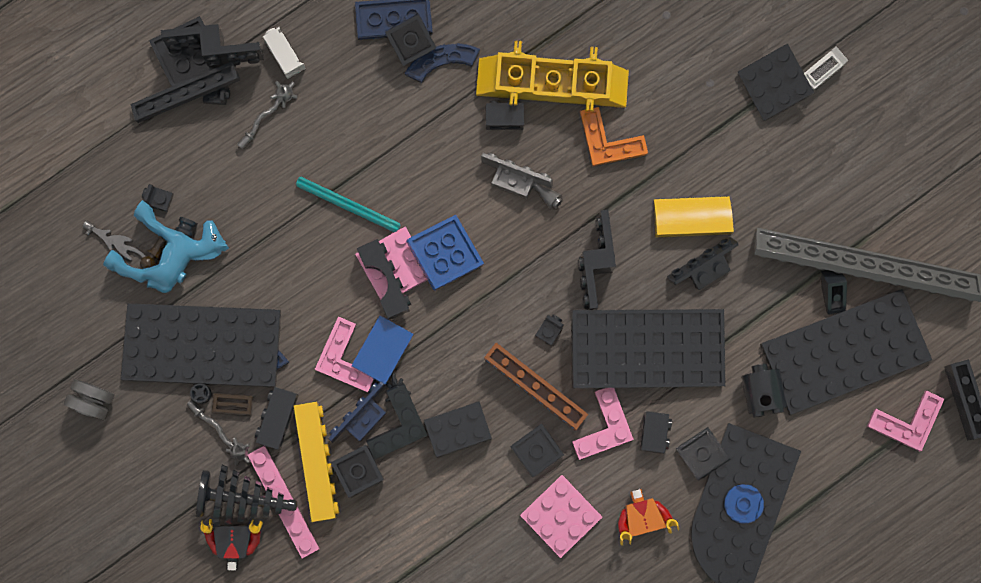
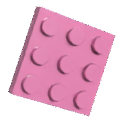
M406 227L379 241L380 244L384 243L388 251L385 254L387 261L392 260L396 269L393 271L395 278L399 277L404 287L401 289L402 294L427 281L425 274L406 243V240L411 238ZM356 253L357 259L381 300L388 289L387 278L376 269H365L359 253Z
M563 475L520 515L560 558L602 518Z

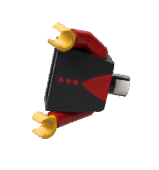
M209 519L208 526L203 524V520L201 521L200 529L204 532L206 542L213 554L217 555L218 558H227L226 570H238L239 558H248V555L253 554L260 543L262 521H260L259 526H255L253 524L254 520H252L249 526L213 527V521Z

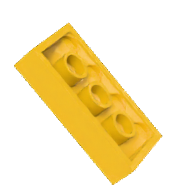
M730 197L654 200L656 237L730 235L734 232Z

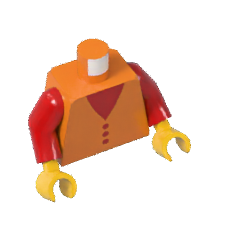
M641 489L630 492L633 503L625 505V509L621 511L618 520L620 545H623L624 539L629 540V544H631L633 536L663 529L666 526L670 534L672 533L670 528L672 526L677 527V530H679L678 522L673 519L669 510L659 501H654L653 498L644 500Z

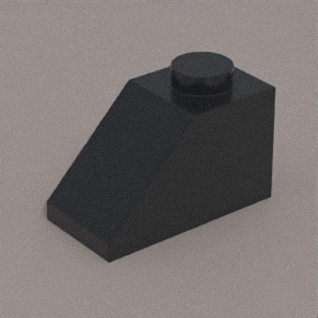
M830 270L821 271V288L827 314L846 311L847 280L843 273L839 274Z

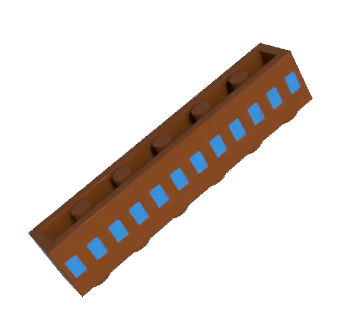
M495 343L484 357L488 364L574 431L578 429L588 416L584 410L498 343Z

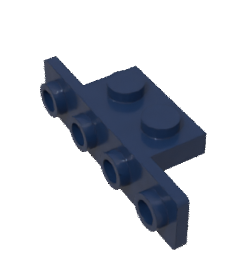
M382 381L379 384L375 383L369 389L370 394L366 398L362 397L356 403L357 408L353 412L349 411L342 420L344 422L339 427L335 426L329 432L330 437L328 439L332 443L345 429L361 442L385 416L386 412L373 401L385 387Z

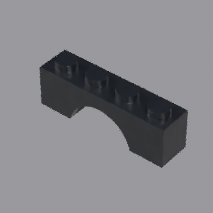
M376 239L358 247L357 251L365 269H376L387 278L388 289L380 302L388 320L409 312L410 300L407 295L403 296L401 289L404 287L400 278H395L393 271L396 269L392 260L387 261L385 254L388 251L384 243L380 244L379 240Z

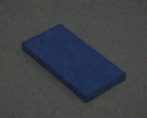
M372 0L355 2L358 40L386 38L385 30L417 13L422 18L429 34H433L430 0Z

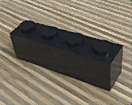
M969 359L944 366L967 441L981 438V395Z

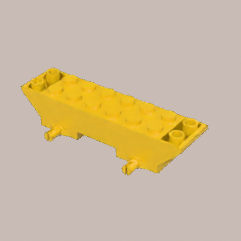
M514 41V52H498V55L479 58L476 96L510 98L509 105L512 106L513 99L514 106L517 105L518 99L585 104V111L588 112L589 105L590 112L594 111V105L626 108L629 70L612 64V61L597 59V47L595 49L590 47V58L574 59L572 61L536 58V55H526L521 52L522 41H519L518 48V41Z

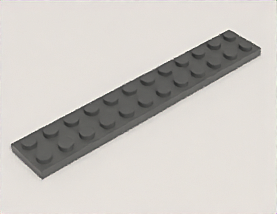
M756 228L755 255L763 258L778 259L782 262H792L801 266L806 265L820 270L826 269L839 274L845 273L858 278L864 277L877 282L883 281L893 285H902L912 289H921L931 293H940L950 297L981 302L980 274L762 228Z

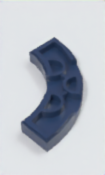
M460 43L436 46V49L415 59L406 70L405 75L422 83L431 71L442 65L459 63L472 67L480 49Z

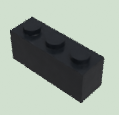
M274 387V390H270L267 401H269L268 408H264L261 415V420H263L261 428L258 427L255 433L256 443L281 450L294 411V405H296L299 396L298 394Z

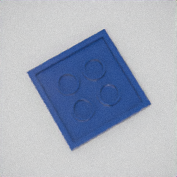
M456 215L406 240L407 245L434 291L484 265Z

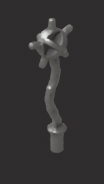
M278 81L275 82L277 86L275 94L270 96L271 99H276L274 105L257 116L252 130L249 133L245 132V136L237 144L241 149H244L251 140H254L253 136L256 134L261 119L277 110L281 102L282 108H285L287 101L291 98L297 99V95H294L292 91L295 85L294 82H291L289 85H281Z
M191 399L187 406L195 413V417L199 416L202 420L215 427L219 437L230 447L226 448V452H229L233 459H235L234 464L238 465L241 460H244L247 464L250 463V460L247 458V448L250 445L238 443L235 437L232 439L233 442H231L225 436L219 423L203 413L204 409L200 408Z

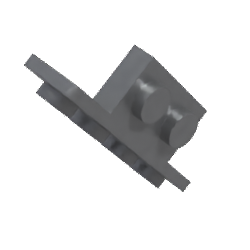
M482 153L481 155L482 163L498 168L492 181V186L527 199L534 182L548 188L553 186V179L545 173L538 174L529 167H519L513 161L498 159L492 153Z

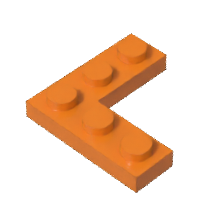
M599 107L593 108V112H590V109L589 112L585 110L580 111L592 167L648 155L644 135L607 143Z

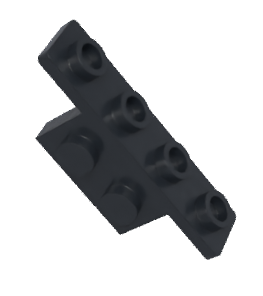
M731 237L724 238L713 248L706 249L697 258L690 259L686 265L673 270L667 278L674 285H677L690 276L695 287L701 290L731 271L724 254L739 244Z

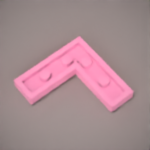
M338 317L315 370L368 393L374 379L351 367L352 364L341 360L356 324Z
M604 388L594 392L608 428L572 441L579 460L634 440L614 388Z
M924 391L910 425L878 409H874L867 427L921 452L944 399L929 391Z

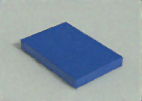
M379 316L351 367L378 382L382 381L386 385L409 344L413 333Z

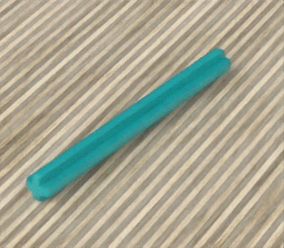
M299 177L296 182L297 187L392 232H397L400 229V223L303 177Z

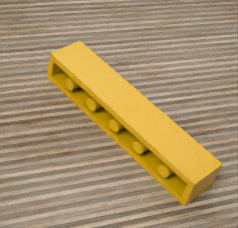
M318 402L294 405L312 522L335 519L337 518L336 514H339L338 502H334L333 495L336 494L335 483H331L330 475H333L332 464H328L327 456L330 455L329 445L325 444L324 437L327 436L326 426L322 425L321 417H324L323 407L319 406Z

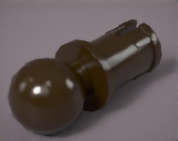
M159 237L151 250H147L149 256H145L140 260V267L142 269L155 266V259L160 260L167 241L162 244L164 239Z

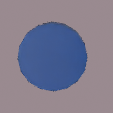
M740 484L727 492L724 499V508L732 520L738 523H750L760 517L764 508V501L755 487Z

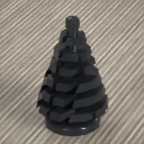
M223 464L217 490L210 488L211 473L208 470L202 471L196 517H203L207 502L215 501L213 527L220 525L224 502H227L225 525L232 524L235 504H240L238 522H244L247 505L252 506L250 520L257 518L258 507H264L263 517H269L270 508L276 509L275 515L281 514L282 509L293 512L297 509V501L292 499L285 500L284 494L278 492L277 498H273V489L267 487L266 496H260L262 483L258 481L255 483L254 494L250 495V477L246 475L244 476L242 492L237 493L239 472L235 470L232 473L230 491H226L228 467Z

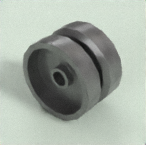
M74 379L70 388L78 393L80 397L72 394L67 395L64 405L83 415L104 420L108 410L102 405L103 403L110 404L115 394Z

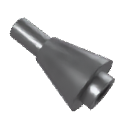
M534 182L532 187L539 192L549 209H557L563 201L561 199L562 194Z

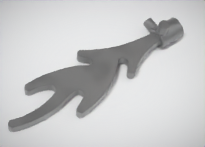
M84 222L83 228L87 230L86 234L90 235L92 231L104 240L109 250H113L112 245H114L129 260H132V258L127 254V251H133L145 257L138 249L125 245V242H132V239L121 235L107 237L111 230L97 229L90 222Z

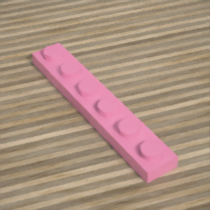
M266 446L248 454L265 490H267V487L272 488L273 498H277L278 492L284 494L285 500H294ZM298 506L294 512L282 509L279 516L301 558L319 550L320 548Z

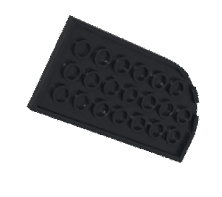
M728 423L720 445L731 460L708 475L692 520V546L697 562L715 583H754L801 451ZM740 484L751 485L761 494L764 508L760 517L755 521L738 523L727 515L724 508V499L727 492L734 486Z

